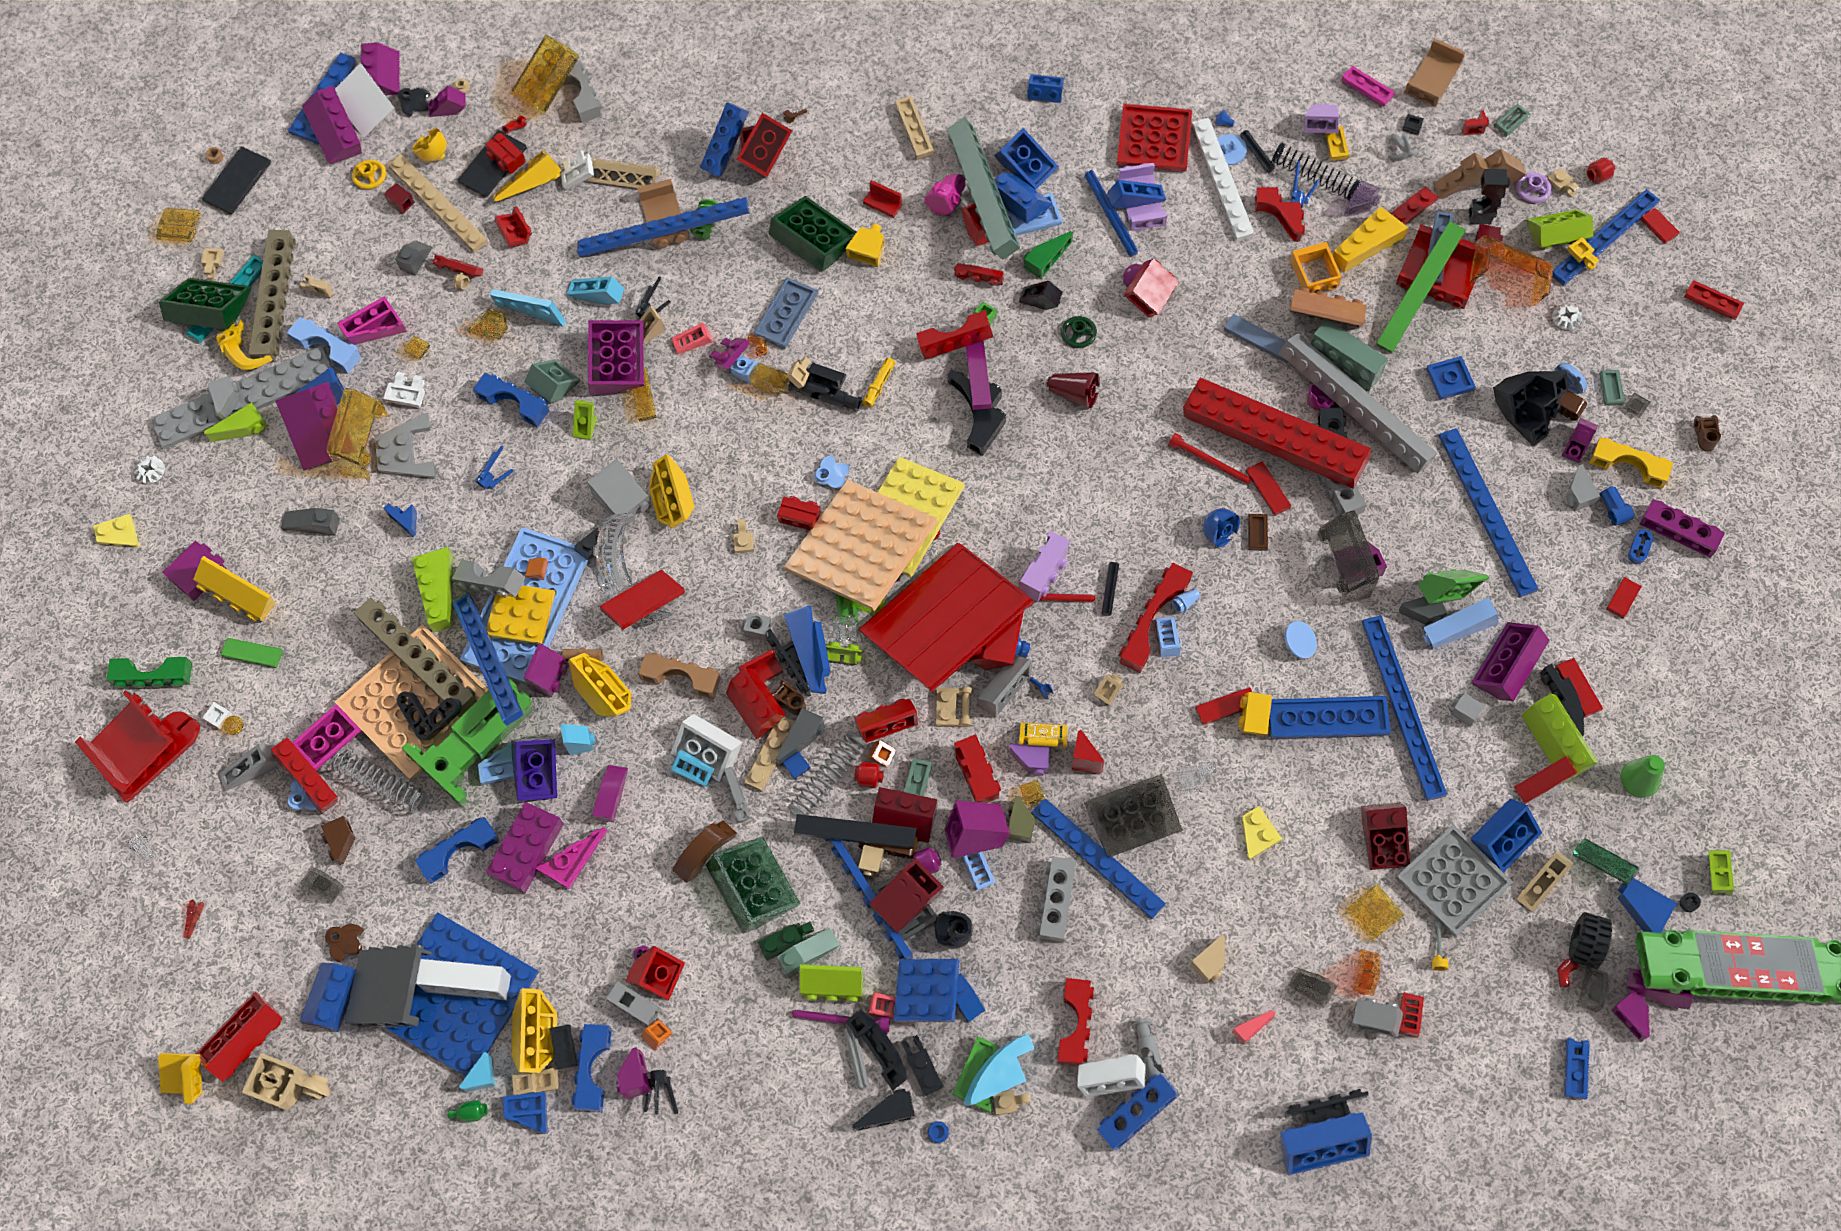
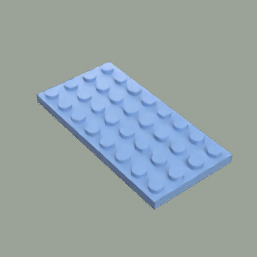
M521 527L504 566L515 568L525 577L529 559H547L548 566L544 580L526 577L522 585L554 590L556 593L543 640V645L549 648L588 560L574 550L575 544ZM496 594L489 596L480 615L486 628ZM490 638L507 678L527 684L523 677L538 645ZM468 641L459 660L462 663L480 669Z

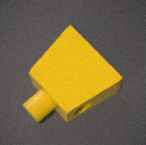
M873 223L870 229L859 228L846 247L847 257L879 267L885 243L884 234L880 233L881 226Z

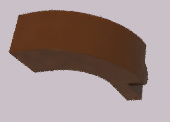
M724 820L717 824L713 822L686 847L672 871L685 883L689 882L700 874L704 864L711 855L721 846L734 839L737 832Z

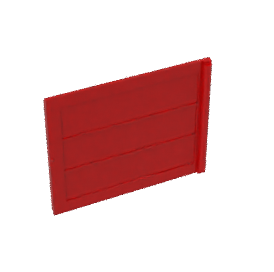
M956 543L864 623L858 631L933 692L1027 607L1032 606L1034 601L961 543Z

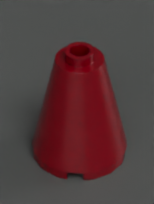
M1054 373L1052 376H1049L1047 387H1049L1050 392L1086 409L1093 408L1098 397L1096 386L1100 387V376L1098 373Z

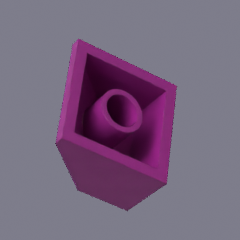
M539 643L523 678L531 691L552 697L554 692H558L560 688L559 681L561 676L566 674L568 665L563 656Z

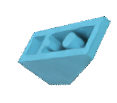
M612 276L573 279L566 295L605 305L619 304L625 288Z

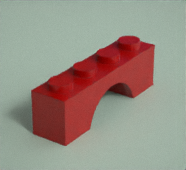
M985 310L969 315L965 324L955 331L939 332L934 328H930L916 333L924 360L994 337Z
M288 737L271 749L273 758L298 782L308 799L321 814L338 802V796Z
M1066 978L1064 1002L1074 1009L1078 1018V1026L1070 1036L1060 1039L1057 1064L1079 1066L1083 1064V1061L1087 1062L1088 1049H1085V1040L1089 1041L1090 1028H1087V1020H1091L1092 1007H1089V999L1093 1000L1094 987H1090L1091 980Z

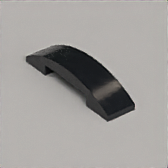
M858 1010L846 1023L857 1039L862 1037L884 1069L881 1075L891 1090L894 1091L908 1079L904 1064L893 1043L880 1026L865 1012Z

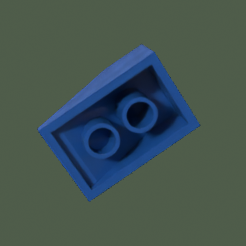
M1024 127L994 155L1004 168L1020 177L1035 190L1059 167Z

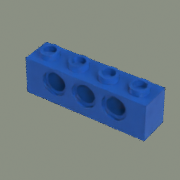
M726 102L700 165L701 169L713 175L723 176L749 111Z
M1163 1074L1152 1075L1147 1080L1148 1084L1145 1088L1135 1090L1131 1094L1132 1099L1127 1103L1124 1101L1115 1108V1114L1111 1117L1108 1115L1100 1121L1099 1124L1101 1126L1097 1130L1113 1150L1120 1149L1180 1096L1179 1092ZM1155 1090L1158 1098L1155 1102H1150L1148 1098L1149 1093ZM1139 1104L1142 1107V1112L1139 1116H1135L1133 1114V1107ZM1123 1118L1126 1121V1126L1123 1130H1119L1117 1122Z

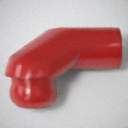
M518 116L517 119L503 125L502 131L508 134L513 130L524 128L527 124L526 117Z

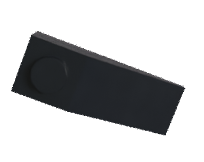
M905 1089L893 1091L892 1095L887 1096L852 1125L853 1131L857 1132L915 1119L910 1091H905Z

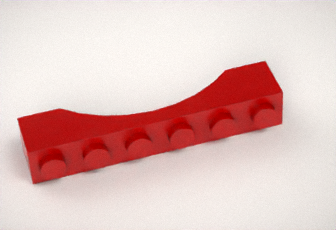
M1173 562L1170 568H1165L1161 576L1164 579L1161 584H1156L1153 591L1155 594L1153 599H1148L1144 607L1147 609L1144 615L1140 614L1136 622L1138 625L1136 630H1131L1127 638L1129 641L1128 645H1123L1118 656L1121 657L1120 664L1141 674L1150 656L1148 630L1151 621L1156 613L1166 603L1171 601L1174 596L1185 592L1192 579V571Z

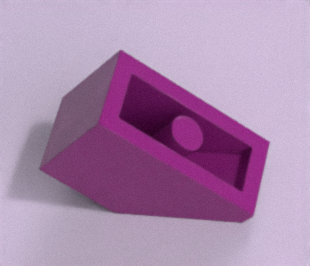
M1633 990L1616 1004L1611 1011L1642 1042L1650 1036L1649 1006L1646 1004L1645 998Z
M637 1047L631 1049L617 1073V1091L628 1100L651 1092L644 1054Z

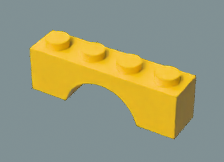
M1602 437L1596 442L1589 464L1606 470L1616 463H1629L1641 472L1644 483L1660 489L1667 483L1674 463L1666 458L1657 457L1646 451H1639L1631 448L1629 445L1619 444L1609 438Z

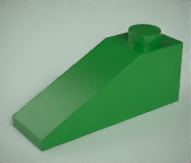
M1069 231L1035 246L1031 252L1028 251L1023 258L1024 268L1042 279L1073 242V232Z

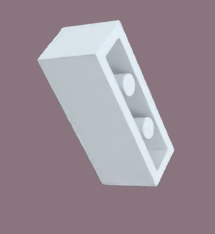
M1127 1055L1120 1058H1108L1103 1061H1090L1086 1064H1080L1078 1088L1085 1097L1145 1088V1064L1138 1055Z

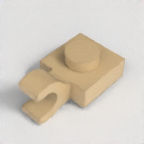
M1559 168L1547 177L1551 186L1558 192L1564 190L1571 198L1577 194L1576 190L1579 189V186L1572 182L1573 178L1563 169Z
M204 248L201 264L204 267V274H207V279L214 280L216 274L215 267H221L224 252L220 248Z
M304 275L305 280L309 281L306 284L300 283L304 290H311L315 294L331 298L333 291L328 282L324 280L318 281L312 279L310 275Z
M806 356L803 357L802 361L797 359L792 364L787 378L798 389L804 387L810 374L806 370L810 364V360Z
M738 519L739 533L733 534L735 554L754 552L752 532H747L745 519Z
M1014 1090L993 1095L996 1115L1016 1113V1106L1031 1104L1029 1093L1015 1096Z

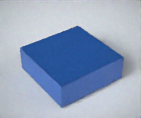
M797 752L783 762V765L794 780L811 769L800 752Z

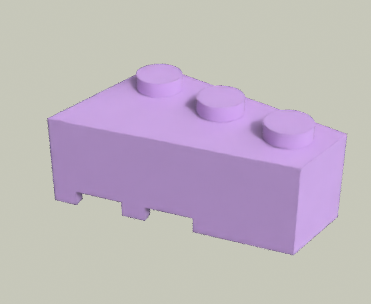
M1049 531L1046 545L1039 548V555L1034 562H1031L1019 584V589L1036 602L1042 596L1045 597L1047 595L1050 583H1055L1059 576V570H1063L1068 562L1066 556L1070 541L1052 531Z

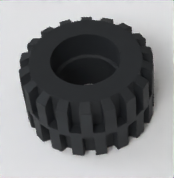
M1587 912L1581 914L1574 926L1570 940L1569 958L1571 962L1593 969H1598L1607 956L1612 938V922L1610 919Z

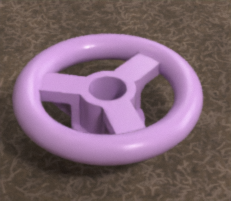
M1526 173L1525 177L1516 182L1517 194L1521 199L1530 203L1543 202L1551 193L1549 180L1539 173ZM1528 178V187L1522 191L1521 183ZM1536 192L1544 194L1538 198L1527 196L1530 193Z

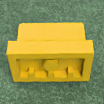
M160 1053L158 1055L160 1092L182 1094L184 1096V1104H193L203 1093L200 1054Z

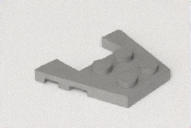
M428 413L375 437L379 473L436 479L433 461L415 464L412 433L431 430Z

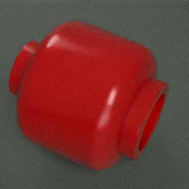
M1602 157L1589 164L1587 177L1591 182L1600 184L1613 177L1615 165L1608 158Z
M861 762L859 766H856L854 781H857L858 786L874 789L878 786V783L883 782L884 771H880L879 764Z

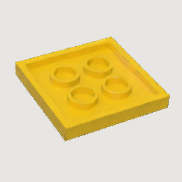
M522 585L516 597L507 596V598L496 594L486 628L489 637L534 645L543 644L556 595L555 591Z

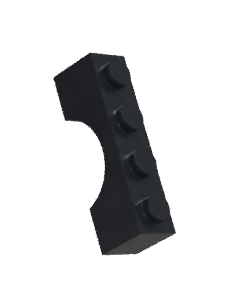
M1484 169L1480 183L1481 195L1485 196L1472 199L1468 209L1469 224H1491L1493 219L1496 218L1497 209L1501 207V200L1505 198L1506 188H1509L1510 185L1507 169Z

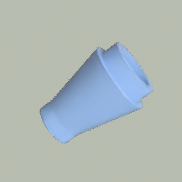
M1193 588L1190 591L1174 596L1171 605L1177 613H1185L1200 598V594Z

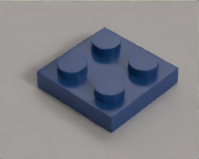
M1462 356L1427 365L1426 367L1439 400L1475 390L1476 386Z

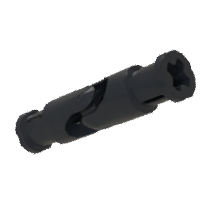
M807 380L804 387L798 389L789 381V391L794 390L802 393L804 396L841 408L847 407L853 409L854 412H858L861 406L862 397L860 396L854 397L848 395L845 391L824 386L811 380Z

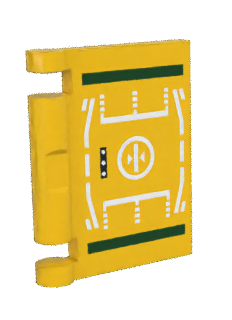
M1020 722L1019 745H1023L1025 740L1028 741V745L1058 747V743H1062V746L1067 748V725Z

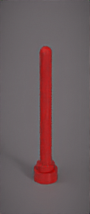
M1174 433L1168 446L1173 449L1181 448L1246 484L1251 482V478L1184 442L1181 435Z
M1047 593L1039 601L1094 602L1096 598L1091 594Z

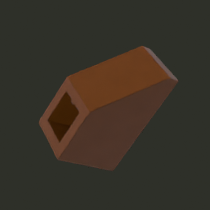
M341 816L321 826L323 829V833H321L322 839L330 847V850H328L329 857L339 865L344 864L355 840V835L349 821L344 816Z

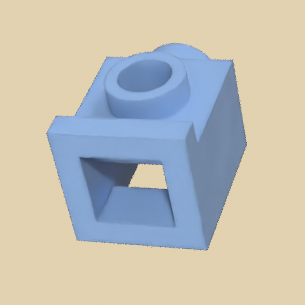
M740 355L730 367L733 376L749 384L760 370L758 361H753L743 355Z

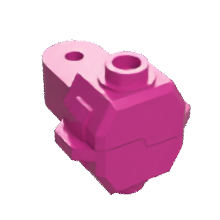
M946 175L941 183L936 182L924 197L925 204L930 208L931 212L949 216L961 201L960 194L965 189L966 182L963 175Z

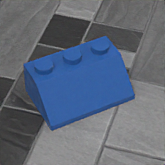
M1003 172L994 178L1004 206L1026 224L1053 206L1051 201L1017 175Z
M1510 798L1470 839L1504 873L1542 834V831L1528 805Z
M321 963L299 1022L339 1032L349 1004L355 969L336 963Z

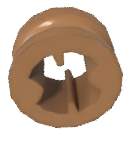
M218 147L207 149L205 154L208 161L212 164L220 163L224 157Z

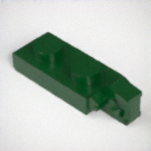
M811 922L803 925L796 923L757 942L766 961L792 946L806 940L805 935L814 932V928Z

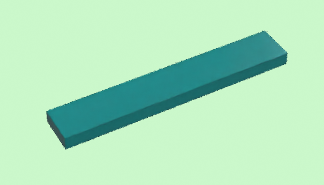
M253 255L229 283L251 286L261 275L263 259ZM193 325L186 334L201 344L214 328Z

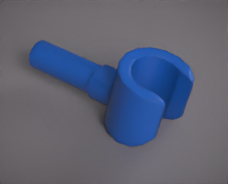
M1030 678V681L1040 689L1044 699H1049L1048 692L1054 694L1050 684H1042L1035 678Z

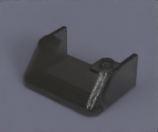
M1353 510L1320 526L1316 536L1317 541H1323L1325 545H1329L1340 574L1339 581L1336 583L1338 592L1343 595L1340 605L1370 598L1379 580L1377 566L1358 516Z

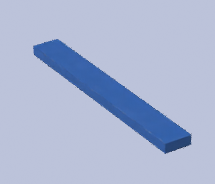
M1648 189L1642 192L1595 233L1593 237L1586 241L1594 249L1593 255L1598 257L1639 221L1643 215L1655 207L1660 199ZM1570 255L1550 275L1564 286L1586 267L1584 260L1578 262Z

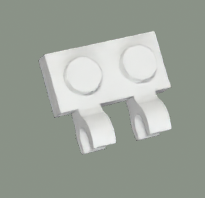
M583 150L576 153L578 163L576 161L571 163L569 157L563 160L565 171L561 172L562 186L566 190L594 176L590 155H584Z
M397 372L394 383H388L384 395L385 402L420 408L425 394L424 389H422L425 382L422 380V376L414 375L412 386H406L407 377H404L405 373Z

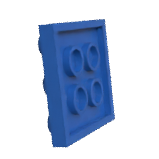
M899 959L894 1021L955 1022L960 961L958 959Z

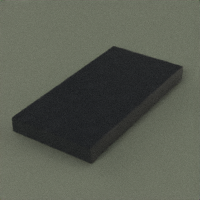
M500 130L493 135L495 137L498 133H502L522 153L527 149L526 144ZM484 146L457 181L459 184L487 198L506 175L507 171H502L497 165L496 160L491 161L486 155L487 150Z
M241 146L204 194L202 200L232 215L272 163L271 160Z

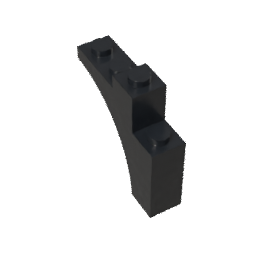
M951 369L947 375L948 383L965 397L973 414V427L967 439V448L983 456L1006 423V414L999 408L995 409L1002 398V389L999 385L989 382L992 408L973 410L970 379L965 377L963 373Z

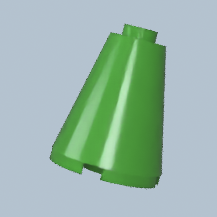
M1649 755L1626 763L1620 773L1625 790L1639 798L1654 795L1661 786L1665 769L1663 759L1657 755Z

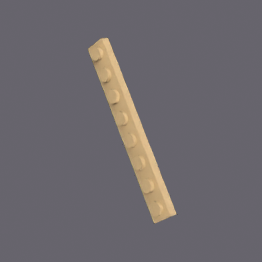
M402 154L388 163V167L474 253L488 243V240Z

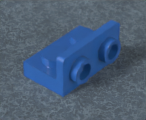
M1030 74L1027 99L1061 103L1065 78Z

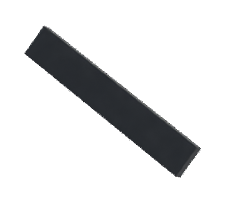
M797 814L794 835L914 849L916 828Z

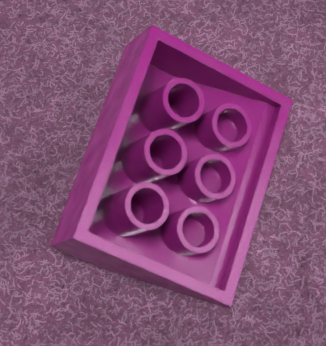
M588 320L589 395H609L644 386L643 320Z
M329 382L275 401L303 470L357 452Z

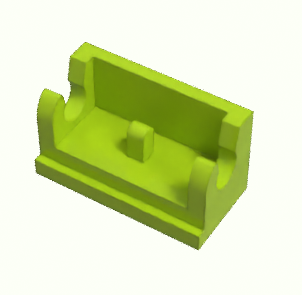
M1709 850L1713 895L1725 893V895L1732 896L1734 883L1730 850Z

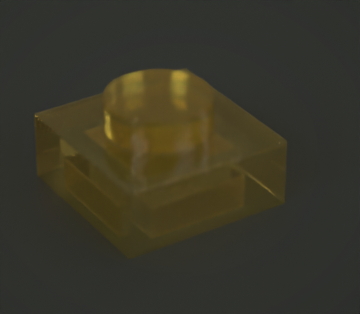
M413 336L404 348V351L421 360L430 348L428 342Z
M1038 779L1019 786L1027 806L1045 799Z

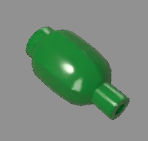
M479 1100L467 1101L460 1104L457 1109L449 1110L448 1117L449 1119L458 1118L462 1122H476L481 1120L483 1116H487L488 1107L486 1103H481Z

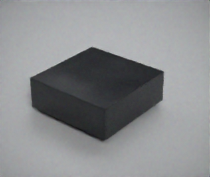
M1407 114L1402 131L1419 135L1424 118Z

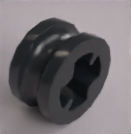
M1688 892L1680 898L1679 903L1684 911L1693 912L1700 907L1701 900L1697 894ZM1691 898L1694 900L1692 903H1695V905L1689 907L1687 905L1688 902L1685 900Z

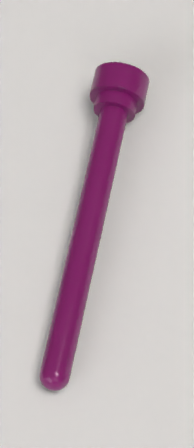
M803 1010L792 1011L794 1018L846 1025V1021L850 1018L849 1016ZM881 1017L874 1020L885 1034L889 1033L890 1017Z

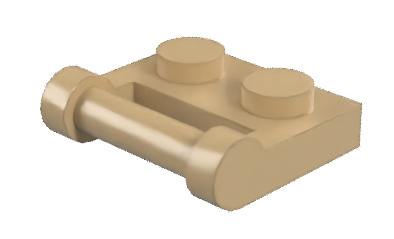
M937 688L936 726H971L969 713L972 688ZM956 696H962L961 719H956Z

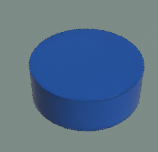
M941 1121L933 1122L928 1128L929 1139L937 1144L947 1140L949 1136L947 1125Z

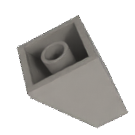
M617 459L613 460L588 481L593 497L614 519L627 514L622 526L630 524L635 519V516L640 512L646 511L651 503L646 492Z

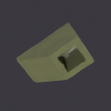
M1015 796L1014 802L1010 801L1008 813H1011L1010 821L1006 820L1007 827L1010 829L1008 839L1031 843L1035 818L1021 798Z

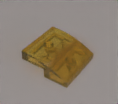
M165 208L159 221L156 234L157 240L191 242L197 232L196 224L201 217L200 210Z
M1378 883L1345 909L1372 942L1405 916Z

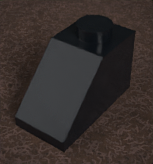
M1048 280L1025 286L1018 302L1049 310L1058 307L1063 292Z

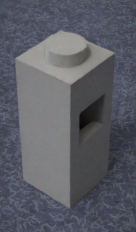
M618 981L615 985H611L606 993V999L609 1003L647 1027L654 1022L661 1011L657 1005Z

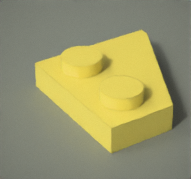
M130 514L93 526L96 540L99 544L139 547L133 518Z
M1260 806L1242 816L1247 857L1249 860L1282 840Z

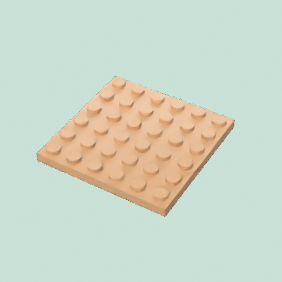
M847 480L784 567L787 571L875 611L938 521L934 516Z
M423 624L411 634L413 638L417 636L424 643L422 647L426 651L431 649L437 656L436 660L439 663L443 661L450 668L448 672L451 675L457 674L463 682L461 684L465 688L469 686L476 693L474 697L477 701L489 690ZM408 641L402 642L400 646L406 645ZM390 652L340 696L335 703L412 781L423 770L405 754L402 747L407 742L411 746L416 744L423 753L433 744L438 747L453 732L451 726L460 717L456 716L433 739H418L397 704L398 695L401 692L414 693L428 715L443 701L396 655ZM420 653L415 654L413 658H418ZM433 665L428 666L426 668V671L431 670L433 668ZM446 678L440 679L439 683H443ZM455 690L451 696L457 695L459 690ZM415 711L413 715L415 721L419 719L418 711ZM438 714L436 716V723L440 724L442 717Z

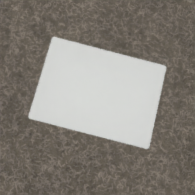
M361 63L335 88L348 118L364 138L394 109L393 105Z

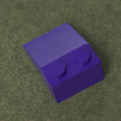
M544 737L511 740L517 801L557 798L555 739Z

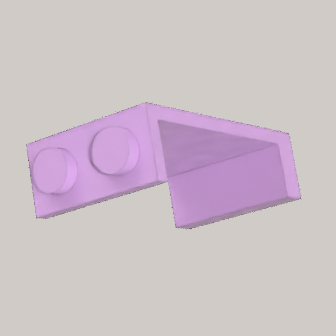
M1154 163L1119 168L1118 179L1156 184ZM1161 202L1126 208L1131 231L1166 226L1167 213L1166 210H1162Z

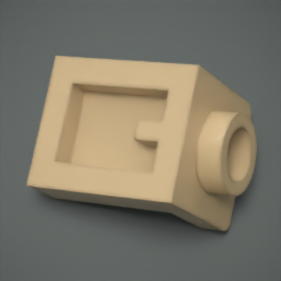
M1114 673L1106 675L1094 692V695L1111 705L1120 690L1125 686L1122 683L1123 679Z

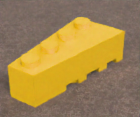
M1380 206L1334 250L1333 258L1337 267L1346 272L1364 262L1365 259L1375 256L1378 252L1391 247L1392 244L1398 241L1400 242L1405 239L1408 227Z

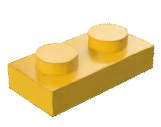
M1339 126L1338 133H1325L1330 160L1348 159L1349 151L1343 126Z

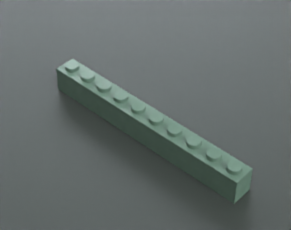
M964 116L948 127L950 134L948 138L954 145L953 151L959 158L957 162L963 169V177L968 182L966 186L972 193L971 199L973 203L977 206L975 210L981 218L980 224L986 230L985 237L991 244L989 248L995 256L998 255L1003 260L1020 249L975 128Z

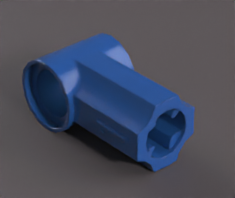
M1611 486L1600 493V497L1608 509V518L1612 519L1611 523L1614 526L1634 519L1632 507L1627 503L1625 504L1616 487Z

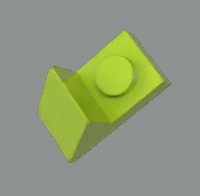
M581 400L574 402L573 437L591 440L597 416L594 415L595 403Z

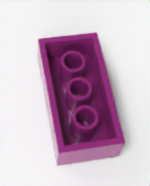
M524 802L486 870L490 878L526 894L538 872L536 870L537 866L542 865L564 825L560 817Z

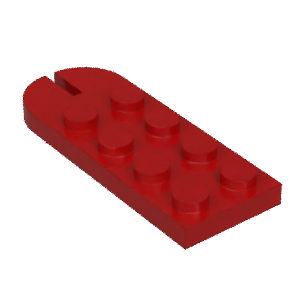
M176 711L168 714L161 720L160 724H164L170 729L171 732L169 734L174 741L124 792L113 787L124 802L128 803L194 744L200 732V723L184 712Z

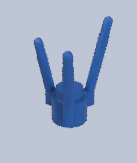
M1297 161L1290 202H1301V208H1303V204H1308L1309 198L1319 184V180H1316L1307 196H1305L1303 191L1297 190L1300 161Z
M500 446L496 452L492 453L482 472L475 479V482L486 490L488 487L493 489L497 483L514 471L510 469L494 481V475L489 472L503 450V446Z

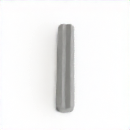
M846 1028L845 1035L857 1087L863 1089L868 1087L869 1084L859 1042L851 1029Z

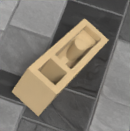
M1556 850L1516 899L1533 912L1572 867L1573 862Z

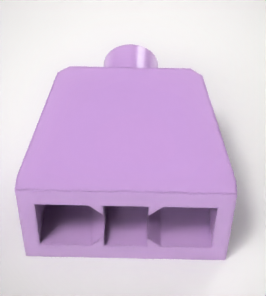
M1327 103L1313 104L1305 114L1304 132L1338 133L1339 113L1337 105H1329Z

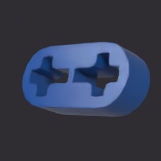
M1642 529L1635 535L1628 553V558L1632 563L1641 564L1647 558L1654 538L1650 531ZM1642 535L1646 537L1644 544H1640ZM1638 549L1641 550L1639 558L1635 554Z

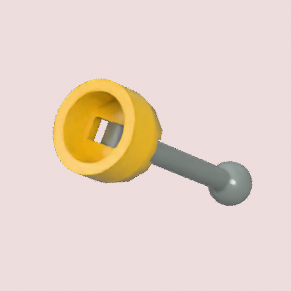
M1437 921L1434 927L1437 929L1438 955L1432 959V970L1446 971L1449 969L1448 960L1442 955L1441 928L1443 924Z

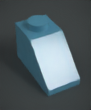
M561 725L563 743L570 755L593 751V744L596 743L594 732H590L587 726Z

